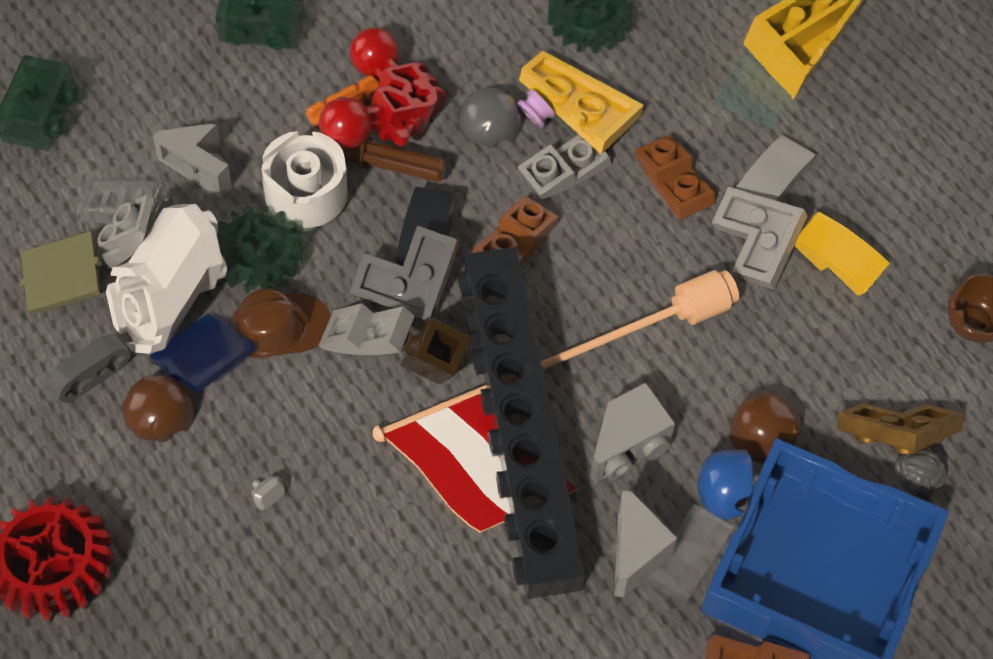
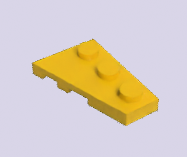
M543 50L524 65L521 70L519 81L529 90L532 89L541 96L562 120L600 154L612 145L641 116L643 104Z

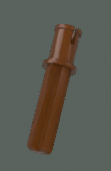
M368 136L363 144L355 148L342 149L345 160L357 162L360 168H366L367 165L434 182H441L446 171V163L442 158L373 142L371 136Z

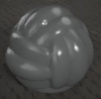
M929 447L921 449L917 454H901L895 461V474L901 486L908 490L910 494L927 495L929 492L940 489L946 481V470L943 462L940 460L939 455L934 453Z

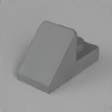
M216 124L159 130L153 135L159 161L220 199L232 189L229 166L221 156L215 153L221 146L218 126Z

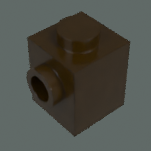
M431 317L417 328H410L401 350L406 354L400 366L437 384H441L455 376L471 336Z

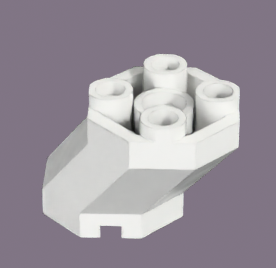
M177 204L163 208L130 261L112 268L110 276H117L116 282L108 284L106 290L111 317L118 333L123 334L127 332L132 338V342L126 343L132 352L150 354L165 349L201 292L214 289L217 280L224 278L226 275L227 266L221 255L217 239V220L211 211L206 210L202 212L197 204Z

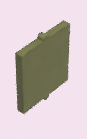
M91 231L21 251L23 278L20 280V284L25 288L27 312L29 314L41 313L102 294L98 269L101 267L102 262L97 257L94 234Z

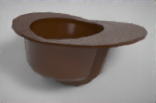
M260 289L247 296L241 306L234 312L229 321L228 336L235 349L251 358H267L276 355L304 352L319 346L331 314L324 303L305 293L284 294L274 289Z

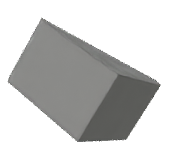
M622 491L618 509L614 596L616 597L626 596L669 561L673 556L677 537L632 491Z

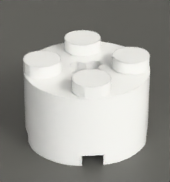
M298 131L278 137L266 148L261 168L266 205L276 219L284 224L295 227L299 231L306 232L330 222L339 215L348 200L344 153L335 140L319 132L312 131V136H299Z

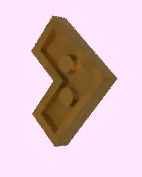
M861 403L838 413L837 430L853 434L854 438L860 442H881L893 446V450L898 453L917 454L921 449L934 443H941L945 438L962 431L964 414L926 403L903 413Z

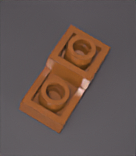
M670 134L635 150V156L646 176L679 220L715 204V192L692 169V156Z
M525 195L501 215L498 228L473 248V253L517 247L520 264L522 265L556 225L559 216Z

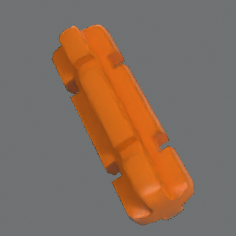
M368 76L358 81L356 86L352 84L324 99V103L319 101L306 109L309 122L314 128H318L320 113L328 102L339 97L355 98L362 104L364 100L367 102L373 99L375 90L379 85L376 78Z

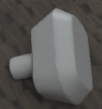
M269 476L262 482L257 479L252 484L254 489L251 495L257 508L260 510L271 507L285 493V485L280 477Z

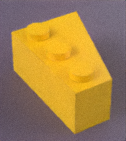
M782 0L754 17L743 44L794 100L852 22L863 0Z

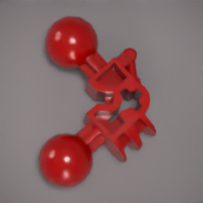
M369 27L360 31L350 45V59L354 68L366 77L374 76L380 79L371 105L366 107L355 98L339 97L328 102L320 113L319 128L321 133L335 140L341 149H352L363 144L371 129H375L382 141L392 139L396 145L405 146L410 135H419L425 131L431 115L437 113L446 102L447 95L445 91L437 87V80L433 75L427 73L428 69L425 64L414 62L397 65L400 53L399 45L395 36L384 28Z

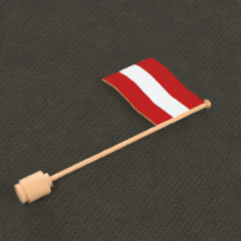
M713 270L681 283L675 287V296L672 297L673 306L541 361L542 370L674 314H677L680 320L687 319L688 323L695 325L726 312L732 308V304L739 301L737 285L731 274L726 270L719 273ZM509 374L500 379L505 382H515L520 378L515 374ZM486 385L386 427L380 428L379 425L375 426L373 429L374 439L378 442H384L386 439L421 471L451 511L466 524L481 533L504 523V514H509L510 508L508 498L500 499L497 489L496 472L502 471L500 456H491L488 430L494 429L492 415L484 416L480 398V389H485ZM520 454L514 458L522 465H531L537 461L529 454ZM565 479L568 495L579 491L578 487ZM534 495L527 496L522 500L525 505L531 508H539L545 504L542 498Z

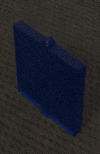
M207 313L171 339L165 349L153 352L150 358L154 364L168 372L170 377H173L175 380L178 379L199 393L254 352L256 347L255 343L236 332L234 325L227 326Z

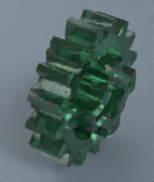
M549 0L547 24L552 26L553 37L563 35V46L566 47L572 42L576 43L577 52H581L585 46H590L591 51L597 53L599 45H604L605 48L611 50L613 49L614 40L623 42L625 32H630L633 5L627 3V0Z
M247 206L246 215L240 216L235 211L230 212L232 221L230 224L223 221L218 222L219 234H217L221 255L226 262L227 272L225 276H227L229 287L233 288L241 282L244 286V292L249 293L253 285H259L260 289H268V283L274 282L275 285L281 288L284 286V274L290 277L296 276L295 264H302L303 262L302 234H298L295 221L286 223L285 212L280 211L275 216H271L269 206H264L261 213H254L252 206ZM254 242L258 243L259 255L256 254Z

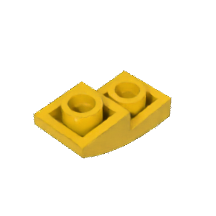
M817 212L803 227L794 245L820 271L829 268L858 296L866 293L890 264L881 254L852 231L820 212Z

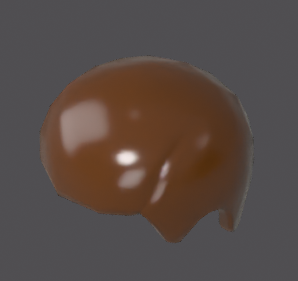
M985 273L969 275L954 289L949 298L947 310L950 324L963 339L976 343L993 341V276Z
M150 375L136 382L129 390L122 404L126 426L137 437L158 442H167L176 432L188 431L193 424L197 411L193 396L188 389L173 377Z
M767 391L764 393L757 392L745 399L734 413L730 422V440L737 450H747L751 460L765 462L776 438L793 446L795 445L797 437L800 435L801 417L792 403L782 396Z

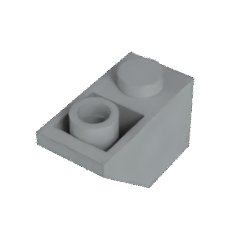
M646 383L607 403L593 457L590 477L594 483L607 477L610 480L620 478L631 469L633 463L644 457H647L648 460L655 459L665 453L670 447L675 423Z

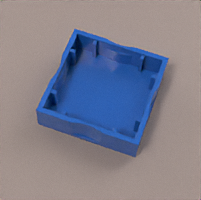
M776 438L752 490L739 527L732 535L707 590L701 612L767 642L809 654V659H893L911 613L913 596L929 566L949 511L891 486L859 478L834 462Z

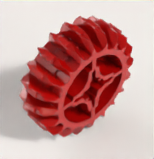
M48 495L45 504L38 506L36 501L30 498L28 510L21 513L19 509L12 507L11 515L13 520L10 522L0 520V601L5 600L4 603L7 609L13 613L21 608L23 616L29 620L36 614L38 609L42 618L48 622L53 615V609L58 608L64 617L69 618L71 610L68 605L76 602L79 607L86 609L88 602L85 594L88 592L89 594L100 596L102 589L98 581L110 580L111 572L107 565L113 563L114 560L113 551L109 548L112 539L109 532L103 530L105 526L101 517L98 515L92 516L90 508L85 503L76 508L74 501L67 496L57 506L55 498ZM69 532L77 535L86 543L84 555L76 554L74 548L68 547L67 535ZM56 553V556H54L53 558L49 556V554ZM45 556L49 559L47 561L41 562L42 558H44ZM14 559L21 560L24 566L29 567L30 579L28 584L20 581L13 575ZM61 578H65V579H63V580H61V581L55 583L57 580H59V579H61Z

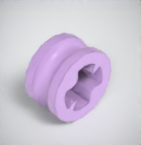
M530 89L527 92L528 99L525 101L519 100L517 105L535 125L542 129L545 126V119H553L556 113L541 96Z

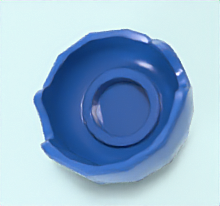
M747 450L715 452L709 455L702 464L697 480L699 497L709 515L717 520H730L742 515L744 511L738 509L735 505L738 500L749 497L752 493L753 470L751 457Z

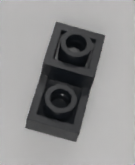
M415 187L401 231L395 258L396 264L404 265L417 226L443 235H450L457 198L455 192Z

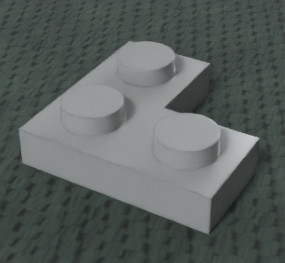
M728 187L712 224L719 231L746 239L732 270L734 276L774 290L807 219V214L802 208Z

